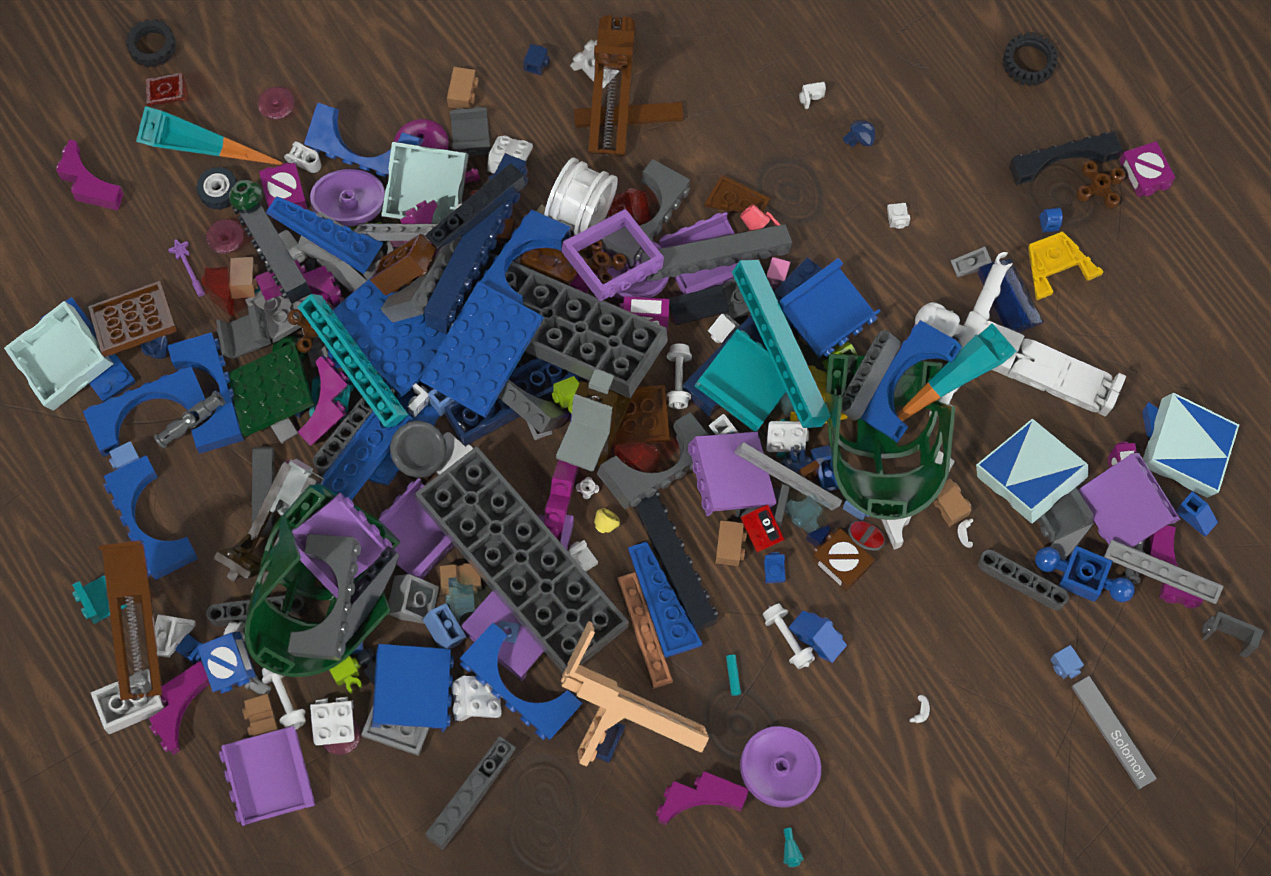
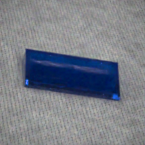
M1011 259L999 261L1002 265L1013 263ZM995 262L979 267L977 274L983 286ZM1012 264L1004 275L1000 285V294L994 298L993 305L1004 327L1019 333L1043 324V320L1015 265Z

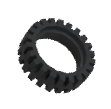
M1025 32L1024 36L1021 33L1018 34V37L1015 36L1009 41L1003 55V67H1005L1004 71L1008 73L1010 79L1014 77V82L1017 83L1020 80V85H1024L1026 82L1027 86H1031L1032 83H1034V86H1037L1039 83H1044L1053 74L1058 59L1057 50L1054 48L1053 43L1049 44L1050 39H1043L1044 35L1040 34L1037 37V33L1033 32L1030 35L1029 32ZM1024 46L1037 48L1045 54L1047 65L1038 72L1022 70L1013 60L1014 51Z

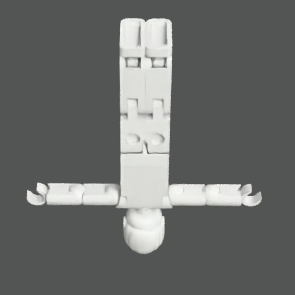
M1002 252L995 259V264L992 265L983 290L973 311H970L964 326L959 324L960 318L957 314L946 310L944 306L935 302L924 305L918 311L915 325L922 320L951 338H957V342L963 348L976 334H980L993 323L988 321L990 316L989 310L994 298L1000 294V285L1006 271L1013 264L1002 265L999 259L1005 257L1008 253ZM993 323L1017 352L1002 365L992 370L1044 391L1046 389L1048 393L1086 410L1098 412V414L1106 416L1113 409L1126 375L1118 373L1114 380H1112V375L1067 356L1037 341L1023 339L1024 335ZM959 387L939 398V401L949 404L953 393Z

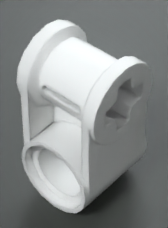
M294 142L289 154L284 156L287 162H295L296 166L310 173H316L321 169V162L317 152L299 142Z

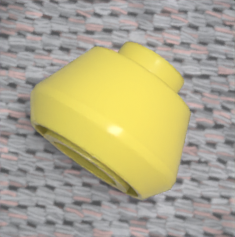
M605 508L597 510L594 523L596 525L595 528L601 533H609L620 525L619 518L612 511Z

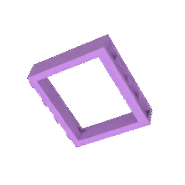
M626 209L563 241L562 246L564 256L599 301L608 297L611 298L615 293L628 289L635 282H641L648 275L657 273L663 267L664 262L663 255ZM626 227L651 259L602 284L579 255L578 251Z

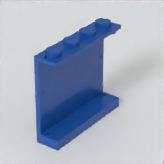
M839 258L779 301L783 314L818 358L823 355L827 357L829 354H832L835 351V346L838 344L840 347L849 341V336L852 334L854 336L858 335L864 330L863 326L867 323L868 325L873 324L878 319L877 315L880 313V309L875 312L841 271L840 268L843 263Z
M379 644L376 654L372 727L380 728L381 725L441 728V732H444L447 726H450L451 715L447 714V709L451 707L452 695H448L449 687H452L453 675H449L450 668H453L454 656H450L451 649Z

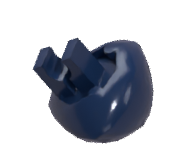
M855 120L850 125V132L842 139L846 144L849 143L851 147L858 142L862 146L870 147L875 141L876 131L872 123L864 120Z
M167 335L140 344L141 351L146 356L149 355L155 359H165L168 352Z
M801 446L800 453L795 452L794 447H791V453H788L783 458L782 465L799 475L800 469L814 460L806 455L804 446Z

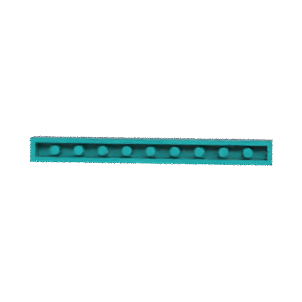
M740 260L733 269L732 274L802 428L822 427L831 415L759 260Z

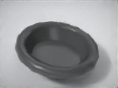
M423 421L408 422L399 427L392 436L390 444L391 458L396 467L406 475L416 478L427 477L437 472L445 462L447 454L446 440L440 430L430 423Z

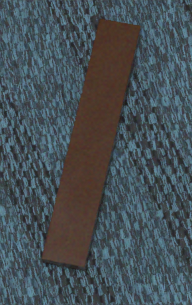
M682 102L629 105L627 124L683 121ZM619 106L601 107L600 126L618 125ZM592 108L574 109L575 128L590 127Z

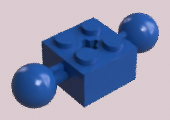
M1078 546L1074 547L1068 561L1061 559L1058 551L1052 547L1041 548L1035 556L1036 565L1042 571L1051 572L1057 569L1063 572L1059 587L1093 602L1100 596L1102 588L1108 590L1110 596L1117 602H1127L1134 595L1135 588L1129 579L1124 577L1114 580L1107 578L1112 560Z

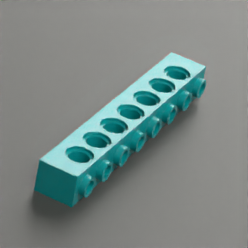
M310 294L297 307L385 427L397 426L408 416V413L322 295Z

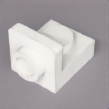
M825 83L803 85L799 97L801 104L804 103L805 109H809L810 99L818 100L824 97Z
M906 203L889 204L887 206L890 228L896 227L901 229L909 225L910 215L907 213Z
M415 383L413 391L418 397L414 396L408 403L409 413L414 417L429 403V391L424 386H418Z
M585 540L582 542L577 541L570 546L568 552L585 572L598 564V561L588 549Z

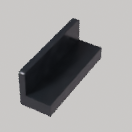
M722 285L668 298L675 325L729 312L726 292Z

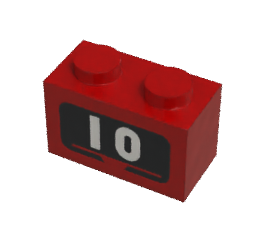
M768 505L741 517L757 553L784 540Z

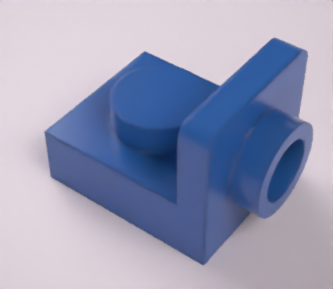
M771 552L765 555V583H785L784 554Z
M187 634L175 650L194 665L197 661H201L197 646L202 645V643H199Z

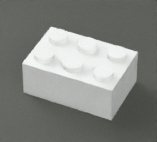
M149 669L139 672L143 673V675L134 674L129 676L132 694L145 693L143 689L146 692L152 690ZM142 675L139 677H143L144 679L138 680L141 678H135V676ZM135 680L144 681V683L138 684L141 682H135ZM118 681L91 692L102 725L109 734L145 720L165 708L160 695L120 701ZM136 684L145 685L144 687H142L143 689H136L138 687H141L136 686Z

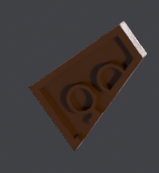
M721 175L707 198L704 207L743 213L745 209L754 204L764 213L770 198Z

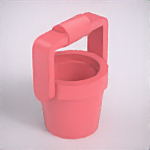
M754 204L750 205L740 215L749 231L763 229L769 221L775 226L780 225L769 212L764 214Z

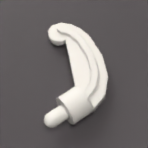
M966 519L958 526V537L961 543L968 548L972 547L973 543L968 542L966 528L971 526L970 523L973 522V519Z
M918 696V700L922 701L920 714L911 718L910 722L920 723L928 718L930 707L925 696Z

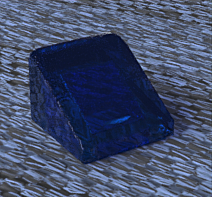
M826 526L808 533L806 540L817 547L828 536L830 527Z

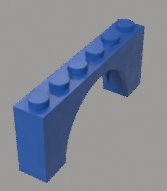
M317 102L304 145L309 146V149L317 153L320 150L326 152L325 156L336 159L338 156L343 158L342 162L353 165L354 162L360 164L359 168L370 171L371 168L377 170L376 174L384 177L387 174L389 175L391 149L376 157H363L354 153L346 146L340 136L338 129L339 109ZM402 132L397 143L422 146L424 139Z
M531 210L528 215L523 217L519 228L514 230L510 241L504 244L500 255L494 258L490 269L484 272L480 282L523 305L522 295L515 292L505 279L508 267L519 255L532 249L553 248L562 251L563 241L571 238V227Z
M920 320L912 328L908 339L902 343L901 349L892 360L863 415L859 419L898 443L908 428L899 419L894 408V391L900 377L912 365L926 359H943L952 363L962 346L955 339Z
M211 332L167 345L175 369L191 366L208 373L219 384L220 394L225 401V405L217 407L215 413L206 423L191 430L199 454L244 441L236 408L232 401L233 389L228 387L230 378L228 372L223 370V366L226 365L223 355L218 353V349H220L218 338L214 339Z
M191 366L180 368L171 375H163L159 380L144 383L140 388L128 390L121 396L111 397L104 403L92 405L83 411L97 447L103 457L110 455L109 451L120 446L119 431L126 415L137 405L152 399H168L181 404L189 410L199 401L206 400ZM196 411L189 412L194 414L196 418L200 417Z
M147 456L104 476L106 483L103 485L108 494L112 493L114 499L111 501L116 511L120 509L122 513L119 516L124 527L128 525L130 532L127 533L130 540H141L144 543L148 576L152 575L157 580L198 559L187 537L174 541H161L147 536L137 525L135 517L137 500L144 488L158 478Z
M492 622L461 656L460 660L462 663L460 665L467 672L472 670L477 675L475 679L483 686L487 684L492 689L490 693L498 700L500 698L507 702L505 706L512 713L517 711L522 716L520 720L528 727L532 725L536 729V735L542 740L545 738L550 740L582 703L568 690L558 698L545 703L526 702L511 694L502 683L497 667L499 649L508 635Z

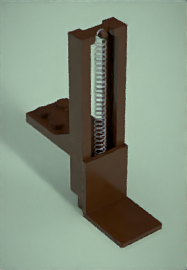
M603 15V18L599 17L597 45L594 46L595 69L589 154H605L606 156L610 154L625 157L634 35L636 33V20H632V17L613 18L611 15ZM604 70H610V72L622 71L616 150H605L604 147L603 149H598Z
M138 540L99 545L98 550H102L120 701L162 695L152 597L155 596L154 589H150L144 543ZM141 603L152 690L146 692L142 688L145 685H138L144 683V681H138L144 679L139 677L143 675V673H139L143 670L135 668L134 670L141 671L134 674H142L135 676V678H141L135 680V682H141L136 684V686H141L136 689H143L145 693L132 694L121 605ZM127 607V608H126V609H133V610H130V611H134V610H135V608H130V607ZM132 641V642H131L132 644H136V645H139V644H140V643H133V642H136V641ZM135 656V657L132 658V659H139V660H141V658H136V657H139V656Z

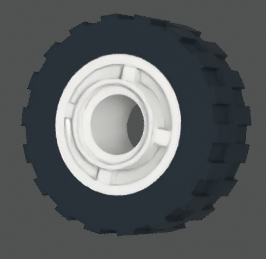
M213 167L200 175L196 186L197 193L203 204L205 203L208 208L210 207L214 210L226 209L232 205L229 199V192L237 184V180L228 169Z

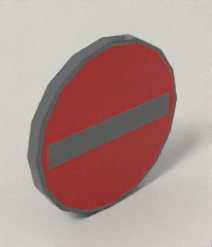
M854 521L849 526V536L858 546L872 551L879 550L884 546V535L875 525L865 521Z

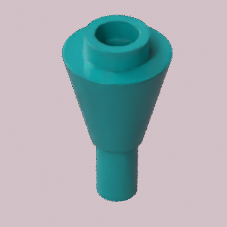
M785 828L786 842L783 863L788 864L789 867H796L804 859L793 839L792 829Z

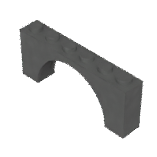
M652 159L643 171L641 182L648 186L656 195L660 211L655 218L640 226L651 242H653V237L655 235L658 236L661 232L663 223H667L670 220L672 211L679 208L681 199L683 197L686 198L690 192V179ZM626 227L600 239L603 243L602 250L613 256L618 253L624 254L627 258V263L631 266L636 260L639 261L642 258L643 248Z
M462 235L440 249L434 246L436 254L427 268L428 271L403 290L388 296L381 307V311L392 322L423 315L424 309Z
M509 379L498 396L541 434L561 428L571 414L566 408L562 409L554 401L543 400L525 392Z
M691 413L676 420L671 429L678 441L680 450L679 461L671 469L660 473H644L630 468L617 456L600 465L597 472L598 476L624 509L630 506L635 507L641 502V499L645 497L650 498L656 493V490L660 488L665 489L671 484V481L675 479L680 480L686 475V472L693 471V461L688 452V444L697 436L709 435Z
M307 535L305 554L311 559L321 560L329 564L333 569L338 581V598L334 609L321 624L307 631L291 632L288 652L293 656L341 660V656L345 652L344 637L348 633L347 618L352 609L350 603L351 595L355 591L354 575H357L358 572L357 556L361 553L360 542L354 537Z

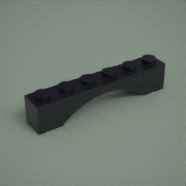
M1104 132L1096 137H1085L1081 141H1069L1064 145H1054L1046 150H1035L1030 154L1016 155L1012 158L1009 168L1016 185L1034 181L1043 169L1057 161L1070 158H1084L1105 163L1119 159L1123 150L1115 132Z

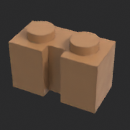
M453 68L447 96L448 107L470 109L471 104H474L475 93L473 91L474 88L478 87L479 80L476 77L475 70Z
M253 257L231 258L229 287L232 299L255 297V289H258V282L255 276L259 275L258 264L254 263Z
M951 478L946 480L943 489L933 503L936 508H939L942 517L950 527L968 517L972 510L968 499H964L961 495L959 485L956 482L954 483Z
M720 521L716 564L739 566L740 560H744L745 549L741 548L742 541L746 542L747 530H743V523Z
M470 563L462 566H440L443 594L456 596L462 592L476 594L478 591H482L481 576Z
M268 694L244 701L245 707L242 710L245 720H250V726L247 727L250 738L279 730Z

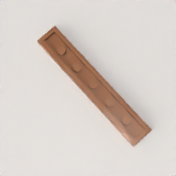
M636 572L617 577L653 688L673 683Z

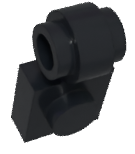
M368 648L359 652V656L356 658L362 667L368 666L364 673L374 685L376 662L374 663L373 660L376 657L371 649Z

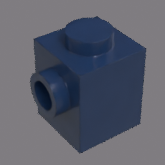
M530 44L523 62L524 71L541 76L544 67H547L550 61L548 49L541 45Z

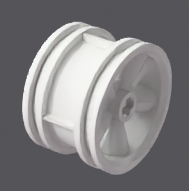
M571 158L563 167L551 190L544 215L570 226L571 231H574V235L581 233L605 220L616 192L617 177L614 175L609 176V173L605 171L598 173L589 169L587 163Z

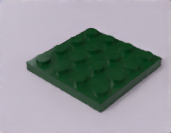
M295 342L228 373L230 388L233 389L234 393L233 400L241 432L245 437L314 405L301 356Z

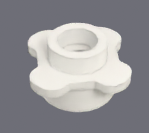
M586 477L581 483L576 485V490L583 494L584 499H590L592 494L599 492V486L595 485L591 477Z

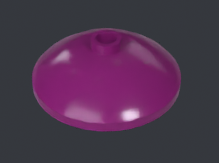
M417 119L406 123L399 129L394 139V142H398L403 132L416 137H423L422 147L448 150L449 148L448 136L445 130L436 122L426 119Z

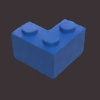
M802 611L789 626V630L798 641L810 645L820 658L831 663L847 646L842 639V634L832 627L833 623L828 618H821L814 612Z

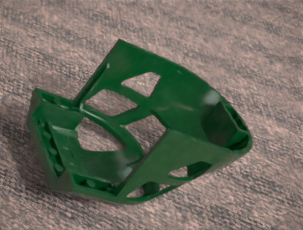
M829 354L825 404L831 415L827 423L832 468L841 493L857 510L877 519L897 520L921 512L937 498L948 477L955 406L940 402L938 399L924 407L931 410L927 425L916 439L903 446H897L894 440L869 426L861 419H858L857 442L853 443L839 433L842 397L865 356ZM920 361L908 368L900 377L894 391L895 411L898 406H905L942 369L943 363ZM937 416H939L938 433L930 452L929 437L935 426ZM943 440V461L942 464L936 463L935 460ZM839 445L844 450L853 454L874 458L876 473L855 469L842 459ZM920 450V466L906 473L885 474L883 472L881 459L900 458Z
M322 484L309 485L273 527L265 547L246 616L245 641L253 659L266 670L287 677L312 676L337 666L362 643L391 611L384 592H382L372 611L345 643V652L341 656V660L295 657L288 652L291 632L307 631L321 624L318 622H307L289 615L295 593L309 599L329 600L330 605L325 619L334 609L337 598L326 587L313 586L316 576L300 561L302 557L291 527L297 529L307 518L338 495ZM356 505L353 506L357 511H362L365 514L366 521L370 525L374 524L378 528L379 535L383 539L387 538L391 542L392 549L399 545V539L380 520ZM280 528L279 540L272 548L274 536ZM265 569H267L268 574L264 583L262 584L263 574ZM366 570L359 574L356 578H354L353 583L358 581L366 572ZM278 583L287 589L281 610L266 598Z

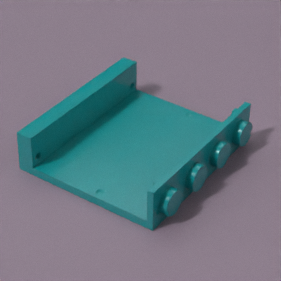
M738 329L695 384L697 389L755 432L760 428L786 392L765 347L761 343L750 339V336L745 331Z

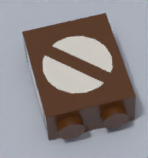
M840 528L837 532L832 531L827 536V542L823 546L819 544L813 550L812 561L847 592L873 565L875 559L862 547L858 546Z

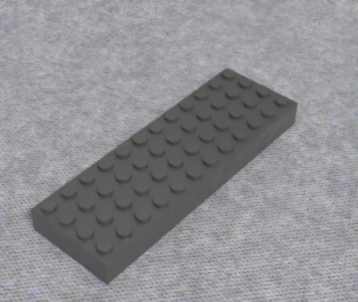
M489 252V260L486 266H482L480 270L479 282L482 280L484 272L490 269L494 258L498 255ZM512 262L508 267L505 279L509 286L515 292L522 295L525 307L544 317L525 352L587 380H591L596 369L611 374L614 377L609 389L631 398L668 341L667 328L603 300L599 301L594 296L515 262Z
M477 446L415 493L416 501L562 673L567 669L568 662L588 622L593 623L595 633L579 665H583L628 628V620Z

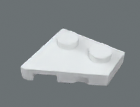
M158 614L155 623L158 656L169 658L183 638L196 626V621Z

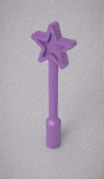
M174 240L175 246L168 249L169 253H175L177 260L181 257L193 281L192 285L198 297L205 295L199 280L196 279L185 256L190 255L186 250L189 245L188 241L180 244L177 240Z

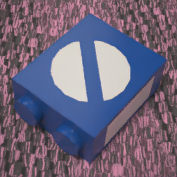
M240 631L231 632L197 646L213 692L221 691V694L233 690L232 686L237 684L239 687L250 683L249 679L256 677Z

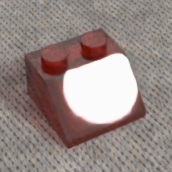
M182 73L146 79L147 107L153 108L188 101V88Z
M629 188L614 197L607 213L609 218L626 209L639 226L651 221L647 193L634 188Z
M228 267L205 268V275H202V285L205 286L206 294H209L211 301L230 317L234 316V299H232L229 287L230 271Z
M645 442L617 444L615 446L614 457L617 456L624 464L634 470L654 473L659 467V452L652 445L648 446Z

